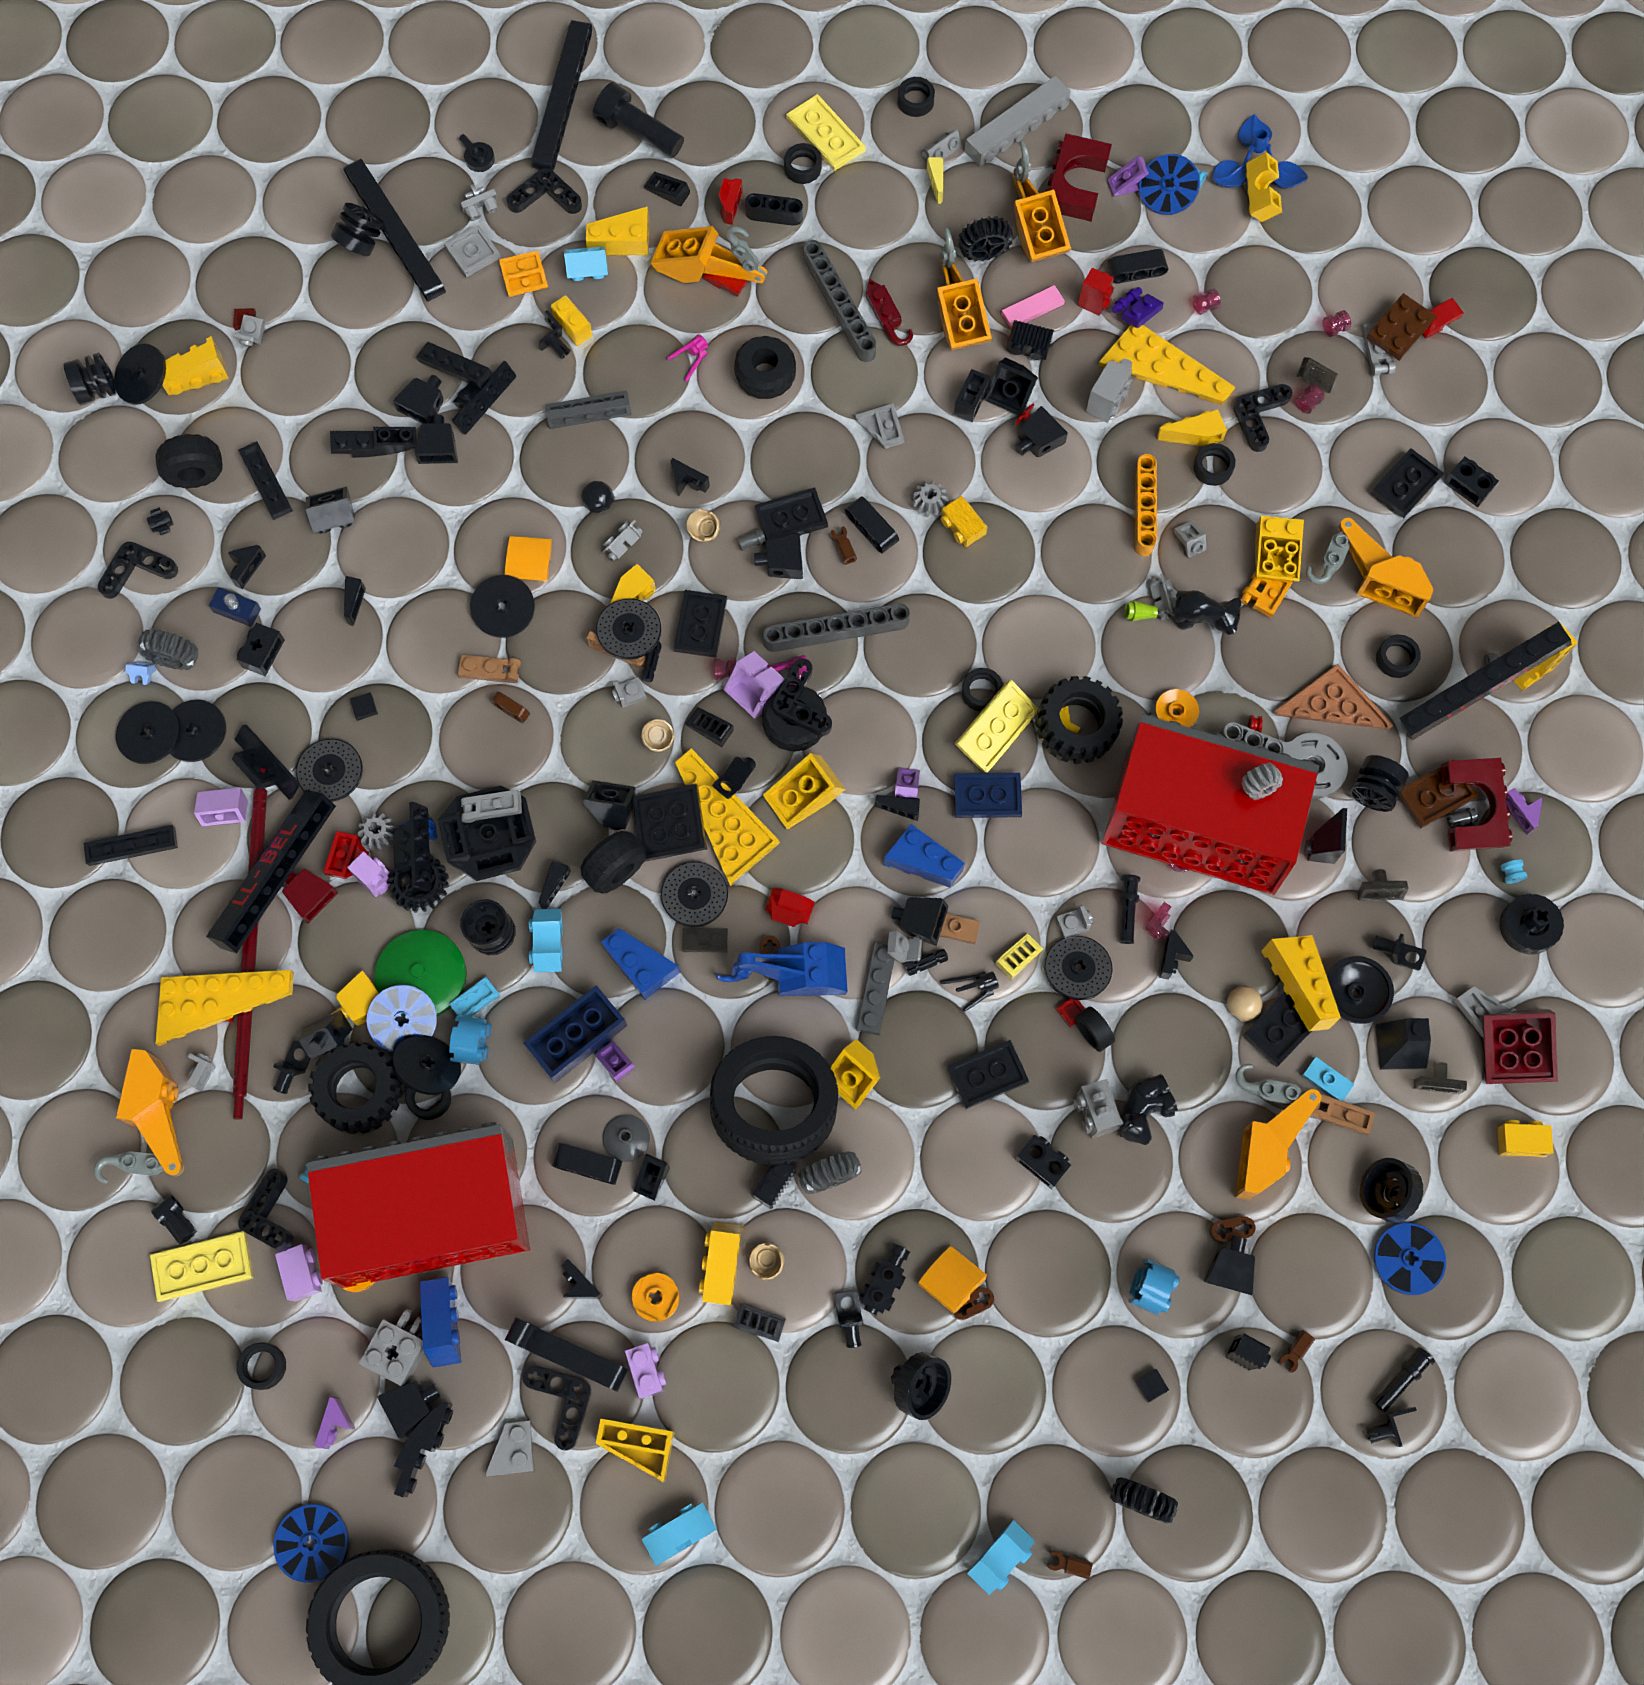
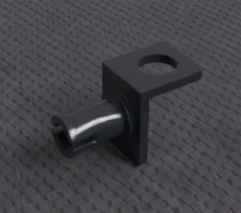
M546 310L544 312L545 321L553 331L539 341V349L543 351L548 346H551L559 357L563 359L565 358L564 354L567 356L571 350L560 339L562 336V326Z
M735 757L725 774L716 780L712 786L725 798L730 799L743 787L756 767L755 761L750 757L744 760ZM721 783L728 784L731 787V791L723 789Z
M1401 933L1397 941L1377 935L1373 944L1374 950L1392 954L1394 964L1417 971L1421 970L1427 953L1425 949L1405 944L1404 934ZM1409 952H1416L1419 955V960L1416 963H1409L1406 960V955Z
M299 1041L292 1042L285 1061L274 1063L273 1067L281 1071L273 1087V1090L279 1093H288L293 1077L304 1074L311 1060L306 1051L305 1059L302 1062L294 1058L296 1049L304 1050Z
M851 1290L835 1293L839 1327H844L846 1347H859L862 1344L858 1325L863 1324L858 1291ZM845 1297H851L855 1302L854 1307L850 1310H845L841 1307V1301Z
M1416 1407L1387 1413L1388 1421L1386 1424L1366 1428L1368 1435L1378 1433V1435L1369 1437L1370 1443L1373 1444L1392 1438L1395 1440L1397 1447H1403L1393 1417L1417 1411Z

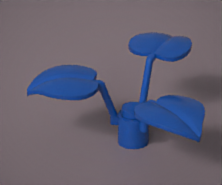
M1255 114L1242 125L1238 135L1239 141L1243 145L1250 146L1243 164L1240 166L1238 162L1233 160H1225L1219 163L1214 170L1212 178L1217 184L1225 187H1237L1247 180L1246 171L1243 169L1246 167V163L1253 151L1255 153H1263L1267 150V153L1272 156L1271 144H1268L1272 138V131ZM1281 161L1278 163L1279 178L1273 182L1279 187L1291 188L1305 182L1308 176L1298 165L1289 161Z

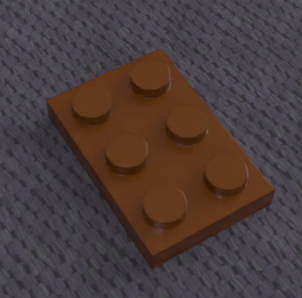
M1403 293L1372 328L1366 338L1400 361L1437 316Z
M1441 767L1404 786L1403 790L1399 792L1400 799L1420 829L1478 797L1476 791L1469 784L1443 786Z

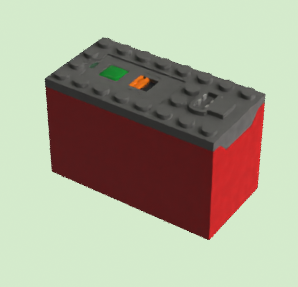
M1142 714L1127 751L1101 844L1275 895L1297 862L1320 765L1314 764L1310 760L1293 758L1286 753L1272 752L1265 747L1251 746L1241 740L1227 739L1220 734L1206 733L1199 728L1182 726L1175 721L1168 722L1154 715ZM1263 763H1272L1282 774L1283 781L1281 787L1277 788V791L1271 793L1270 796L1253 800V798H1250L1245 793L1241 784L1242 778L1254 767H1258Z
M496 1122L482 1124V1128L473 1129L472 1127L460 1128L458 1133L453 1134L438 1132L434 1134L433 1138L425 1139L424 1136L413 1137L408 1143L401 1144L400 1141L386 1143V1147L382 1148L368 1146L362 1148V1152L357 1153L342 1151L338 1153L337 1157L328 1158L327 1155L317 1156L313 1158L314 1161L307 1162L321 1279L342 1289L357 1286V1283L370 1280L371 1283L530 1251L513 1139Z

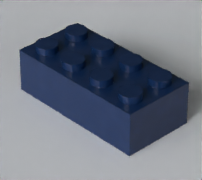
M596 985L526 1040L524 1045L553 1082L556 1083L623 1030L627 1023Z

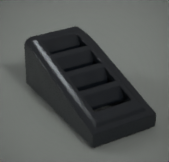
M657 172L652 174L644 186L646 190L678 206H682L690 194L687 182Z
M346 576L344 617L348 624L353 626L366 588L361 579Z
M697 707L686 722V726L720 747H723L734 731L732 724ZM699 715L703 716L698 724L694 723ZM708 719L709 723L703 728L702 725ZM713 723H714V724H716V726H715V728H714V729L712 730V732H711V731H709V729L711 728V726H712ZM721 727L723 730L718 736L716 733Z
M877 795L875 797V807L918 821L919 798Z
M554 861L551 862L539 899L542 909L549 907L570 875L571 870L568 865Z
M740 1303L733 1328L779 1342L786 1319ZM745 1311L750 1312L746 1325H743L742 1321ZM756 1314L759 1315V1318L754 1329L751 1328V1324L754 1315ZM765 1317L768 1318V1321L765 1327V1331L763 1332L760 1331V1328ZM774 1320L777 1321V1325L774 1334L772 1335L769 1334V1331Z

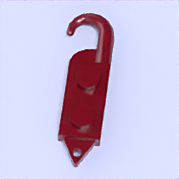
M869 279L866 298L882 328H884L893 344L897 346L909 344L913 339L911 329L908 330L909 335L905 339L898 338L894 331L900 327L902 319L885 285L881 286Z

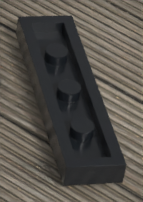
M427 342L416 356L420 363L478 388H481L492 374L489 367L430 342Z
M258 441L239 449L238 451L272 518L275 520L292 512L293 510Z
M173 825L84 843L85 860L88 866L178 848L176 830Z

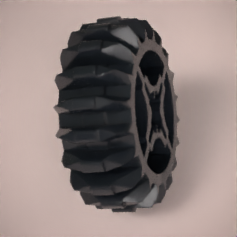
M988 216L984 219L981 217L978 221L974 220V223L967 224V228H963L959 234L958 245L961 253L968 260L973 259L974 262L978 260L983 262L985 259L990 260L993 257L997 258V255L1004 254V250H1008L1009 246L1013 244L1012 228L1008 221L1004 220V218H998V216L993 218Z
M430 855V876L435 873L436 880L433 889L427 892L412 887L411 870L401 874L395 872L394 869L391 870L390 873L394 876L388 878V882L392 884L388 887V890L392 892L391 898L397 900L396 904L399 907L404 905L406 911H409L412 907L413 912L417 913L419 907H421L422 911L426 912V906L428 905L434 909L435 901L442 903V899L439 896H447V892L443 889L449 887V883L446 881L449 879V875L444 873L446 871L445 866L440 865L439 859L433 860V856ZM406 876L409 881L405 887L406 890L402 892V882ZM420 893L426 894V895L423 896V897L412 898V896L415 897L416 895H418V894H420Z
M1123 1477L1117 1478L1115 1484H1113L1110 1496L1113 1502L1160 1522L1172 1523L1173 1517H1175L1178 1502L1176 1499Z

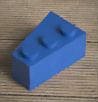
M911 824L884 857L883 865L903 870V872L908 874H915L923 877L925 880L950 888L963 872L965 863Z
M617 929L601 942L604 950L644 1000L681 973L677 964L621 929Z
M449 1277L420 1282L423 1351L433 1368L462 1363L460 1334L457 1325L459 1314L457 1307H455V1299L458 1298L456 1285H452Z

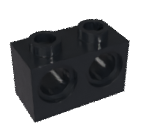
M971 369L955 402V416L973 423L988 392L991 376Z
M1464 456L1450 472L1444 484L1476 507H1479L1493 491L1499 480L1490 472H1486L1479 467L1475 461Z
M1034 1135L1015 1160L1052 1190L1071 1164L1068 1162L1069 1158L1060 1151L1056 1153L1050 1148V1142L1044 1137L1040 1136L1038 1138ZM1033 1147L1038 1148L1041 1151V1157L1033 1158L1029 1153V1149ZM1051 1162L1056 1163L1060 1168L1059 1173H1051L1048 1170V1164Z

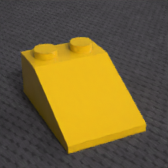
M810 753L765 792L763 796L786 829H790L831 803L846 789L823 757Z

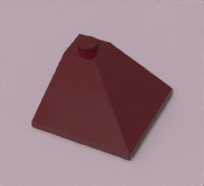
M1550 1009L1483 1015L1486 1084L1558 1082L1555 1012Z

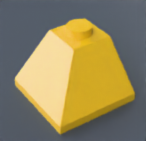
M855 1039L842 1050L831 1066V1070H833L837 1080L838 1095L855 1110L858 1109L880 1079L874 1054Z

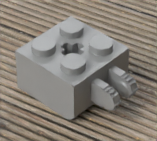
M1122 359L1120 363L1115 361L1107 363L1091 390L1086 413L1106 423L1109 422L1111 417H1116L1120 409L1119 405L1121 401L1126 400L1130 392L1128 389L1133 381L1130 378L1132 362L1129 359Z
M1108 1079L1082 1086L1076 1094L1077 1098L1074 1099L1078 1112L1082 1111L1085 1119L1082 1121L1085 1133H1090L1091 1139L1118 1131L1124 1124L1109 1088Z
M408 1309L403 1312L397 1325L384 1319L382 1320L359 1362L365 1368L400 1386L409 1384L425 1354L423 1351V1340L417 1337L422 1326L421 1316L414 1321L410 1332L404 1330L411 1317V1311ZM397 1347L396 1352L399 1354L397 1358L392 1357L391 1359L390 1353L392 1349Z

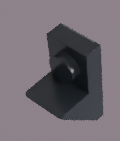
M674 458L671 459V468L678 496H680L687 484L696 491L707 492L710 487L707 475Z
M259 545L228 552L231 559L238 564L232 569L230 578L234 585L242 590L266 557Z
M1172 929L1167 935L1160 978L1169 980L1172 973L1176 974L1178 960L1191 962L1194 957L1178 933Z
M569 1259L561 1265L565 1270L562 1273L571 1284L575 1281L577 1282L563 1296L565 1299H600L603 1296Z

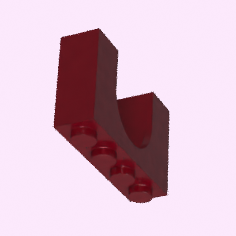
M1065 133L1064 140L1059 141L1057 153H1060L1059 158L1055 157L1052 169L1055 172L1054 174L1050 173L1048 186H1051L1050 190L1055 191L1061 215L1092 222L1099 193L1073 187L1067 182L1064 175L1074 168H1087L1105 173L1112 144Z
M1501 757L1447 761L1441 764L1443 786L1474 785L1486 794L1489 801V813L1482 824L1479 826L1455 827L1448 830L1450 852L1511 846L1512 831L1508 826L1510 810L1506 807L1508 790L1506 785H1504L1505 765L1502 763Z

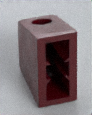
M303 869L298 875L292 871L285 881L287 886L282 890L288 901L308 924L338 894L332 885L306 869Z

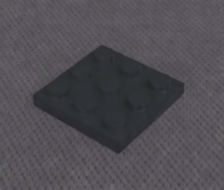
M697 784L632 797L638 840L642 843L646 852L644 862L707 850Z

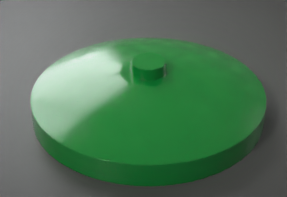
M430 930L410 931L392 940L380 954L375 967V986L378 993L394 985H411L419 988L430 997L435 1006L436 1014L439 1016L451 1008L449 1003L462 994L467 978L466 963L461 951L445 935Z

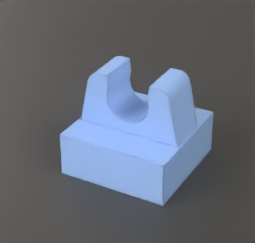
M143 662L126 664V673H129L130 682L137 683L138 676H141L143 678V685L150 683L152 673H155V664Z

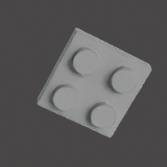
M480 225L444 244L446 250L466 278L501 258L500 253Z

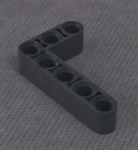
M517 1317L514 1318L505 1338V1341L617 1392L628 1371L625 1367L550 1334Z

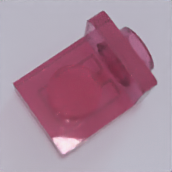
M1166 902L1161 905L1146 926V929L1149 930L1148 933L1153 938L1163 941L1170 933L1162 927L1171 916L1168 914L1171 906Z

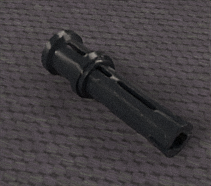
M1122 875L1120 877L1122 881V894L1119 895V899L1122 902L1119 942L1122 944H1134L1135 908L1140 898L1137 893L1141 877Z
M1418 1347L1416 1349L1417 1353L1408 1362L1402 1364V1371L1373 1401L1384 1413L1414 1380L1417 1381L1422 1378L1421 1374L1430 1364L1433 1365L1436 1362L1423 1348Z

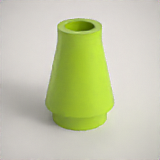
M1132 600L1125 605V619H1130L1131 622L1151 618L1156 619L1158 607Z

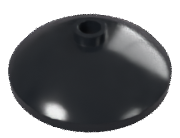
M1362 956L1344 958L1337 962L1327 974L1340 1017L1348 1022L1355 1024L1374 1022L1385 1015L1392 1005L1394 986L1391 977L1383 966L1370 958ZM1352 990L1358 992V997L1352 995Z

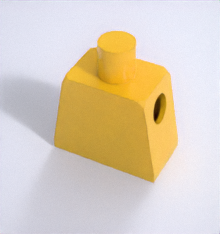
M361 971L336 995L341 1007L331 1013L332 1015L341 1010L346 1019L350 1017L357 1026L367 1022L368 1008L372 1000L379 994L364 971Z

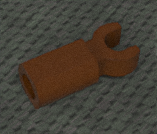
M843 526L841 527L842 535L838 536L834 530H831V538L837 543L836 546L843 563L848 565L855 562L857 557L850 540L847 538V530Z
M1301 1330L1288 1348L1289 1353L1281 1356L1278 1364L1282 1365L1286 1359L1290 1360L1292 1366L1288 1372L1293 1373L1296 1371L1298 1359L1302 1360L1314 1343L1315 1338L1306 1331Z
M1050 1551L1051 1555L1058 1557L1057 1565H1047L1050 1570L1058 1571L1062 1568L1064 1573L1089 1580L1092 1562L1069 1555L1067 1558H1064L1060 1552Z

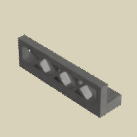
M627 391L545 404L550 429L631 415Z

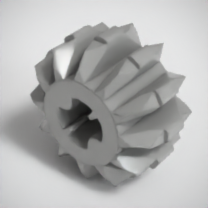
M933 480L929 485L925 481L922 483V486L917 485L912 496L914 508H918L919 514L926 512L927 518L930 513L937 516L938 511L942 512V508L948 504L946 489H942L941 483L934 485Z
M1263 763L1248 771L1247 775L1242 778L1241 784L1245 793L1250 798L1258 800L1276 792L1277 788L1281 787L1283 778L1275 765Z
M373 813L371 819L364 816L366 823H359V827L362 829L358 832V836L362 838L361 843L368 845L370 850L377 847L381 851L384 844L390 847L388 840H393V829H396L392 825L393 820L391 818L386 819V815L383 813L379 817L376 813Z

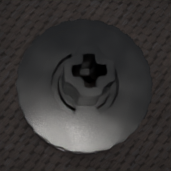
M1526 894L1514 899L1505 907L1500 916L1499 925L1501 934L1510 947L1523 954L1535 955L1547 951L1560 940L1564 929V919L1558 906L1550 899L1539 894ZM1530 932V933H1539V934L1531 935V934H1528V933Z
M1383 1158L1374 1162L1366 1170L1360 1183V1199L1366 1211L1377 1218L1391 1223L1402 1222L1412 1216L1419 1208L1424 1192L1419 1172L1413 1166L1395 1158Z
M927 1352L916 1353L909 1357L904 1365H897L891 1376L892 1384H894V1401L896 1406L903 1413L918 1420H927L936 1415L945 1404L950 1392L951 1371L949 1365L943 1359Z

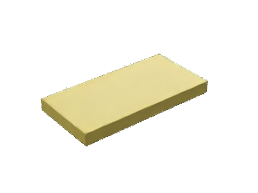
M818 94L786 114L787 120L809 144L819 150L821 157L834 171L866 151V146Z
M1008 680L955 742V745L983 773H988L1034 718L1038 707L1012 680Z
M244 1231L150 1254L157 1302L253 1278L247 1236Z

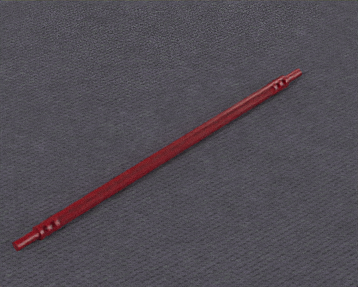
M260 769L262 772H266V769ZM256 787L253 793L248 874L263 854L267 790L265 788L259 790ZM258 923L243 944L241 973L255 972ZM252 1010L238 1014L232 1096L235 1097L233 1119L235 1120L243 1119L244 1097L247 1096Z

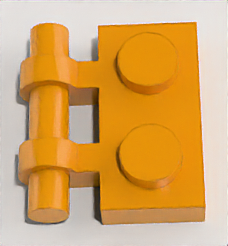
M1254 572L1249 586L1245 587L1242 591L1241 603L1247 605L1253 599L1256 601L1253 609L1272 618L1293 581L1256 577V572ZM1261 584L1265 586L1262 593L1256 590Z

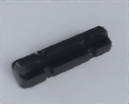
M660 642L646 656L644 670L641 675L643 681H653L662 647Z
M940 949L935 954L931 953L923 956L916 962L906 963L905 970L909 976L917 974L918 971L921 972L936 966L938 962L940 964L948 960L947 952L945 949Z

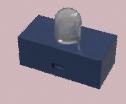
M219 587L209 604L213 613L250 627L253 626L261 611L256 601Z

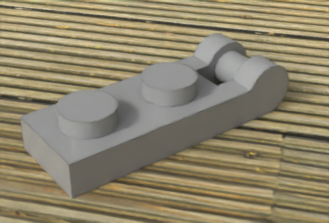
M1377 323L1363 324L1362 333L1372 375L1378 376L1381 373L1394 374L1396 368L1392 356L1366 338Z
M511 790L462 798L461 807H463V813L461 814V821L470 823L475 820L521 814V792L519 790ZM476 805V811H472V807Z

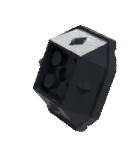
M500 785L456 796L446 811L438 818L447 862L476 881L521 870L536 843L527 800L522 795L521 814L475 820L470 823L461 821V814L463 813V807H461L462 798L511 791ZM476 805L472 807V811H476ZM494 831V835L492 837H484L486 832Z

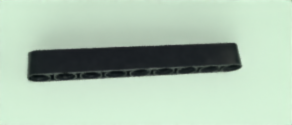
M575 20L570 22L532 156L533 168H549L552 171L555 168L590 44L592 23Z
M359 159L343 167L347 178L366 208L384 221L385 225L381 231L426 301L429 302L446 293L441 280L363 160Z

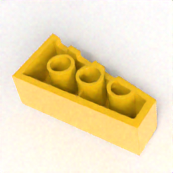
M1313 935L1271 939L1261 952L1265 958L1268 957L1275 976L1278 975L1284 984V991L1295 1002L1294 1007L1308 1031L1330 1029L1341 1017Z

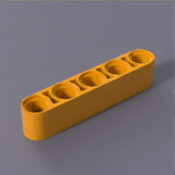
M1143 454L1138 458L1135 468V551L1140 556H1149L1153 552L1157 541V462L1151 454ZM1142 485H1148L1149 488L1143 487ZM1142 503L1148 504L1149 507L1143 506ZM1142 522H1146L1150 526H1145L1142 524ZM1142 541H1146L1150 545H1144Z

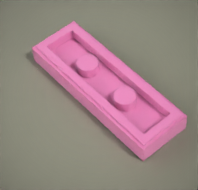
M1054 285L1003 309L1001 315L1012 329L1014 320L1027 323L1064 305L1065 300Z

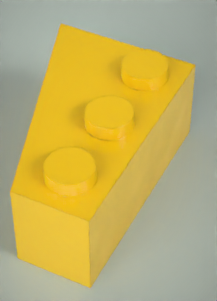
M648 206L587 223V248L605 246L606 255H649L650 220Z
M212 336L206 338L207 342L199 347L193 345L190 347L189 352L183 355L178 353L165 360L166 374L162 385L169 396L229 379L223 356Z
M1563 625L1562 627L1570 637L1572 645L1514 679L1513 681L1522 691L1555 669L1578 643Z
M715 1221L711 1232L706 1233L705 1246L709 1247L708 1256H704L702 1262V1270H706L705 1280L701 1279L699 1294H703L702 1302L731 1305L740 1251V1236L743 1230L742 1224Z
M600 1419L596 1444L658 1480L666 1482L675 1432Z

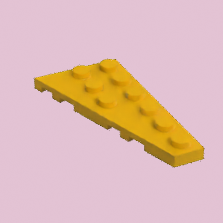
M1130 325L1098 364L1099 367L1105 368L1108 362L1115 361L1120 363L1122 359H1129L1132 362L1131 374L1135 375L1137 379L1165 388L1170 386L1178 389V392L1184 394L1186 392L1192 393L1200 399L1223 405L1236 388L1144 325L1139 328Z
M691 748L675 762V765L685 786L691 784L698 785L704 830L731 886L778 846L780 841L735 794L730 799H727L712 786L719 777ZM721 783L723 789L731 791L725 783Z
M291 970L161 977L155 1044L158 1046L164 1045L167 1041L175 1038L179 1039L195 1030H202L233 1018L234 1015L241 1012L251 1011L254 1007L264 1003L269 1004L292 995L294 972Z

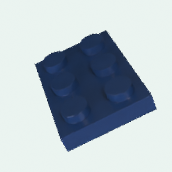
M1020 773L954 774L955 818L1022 817Z

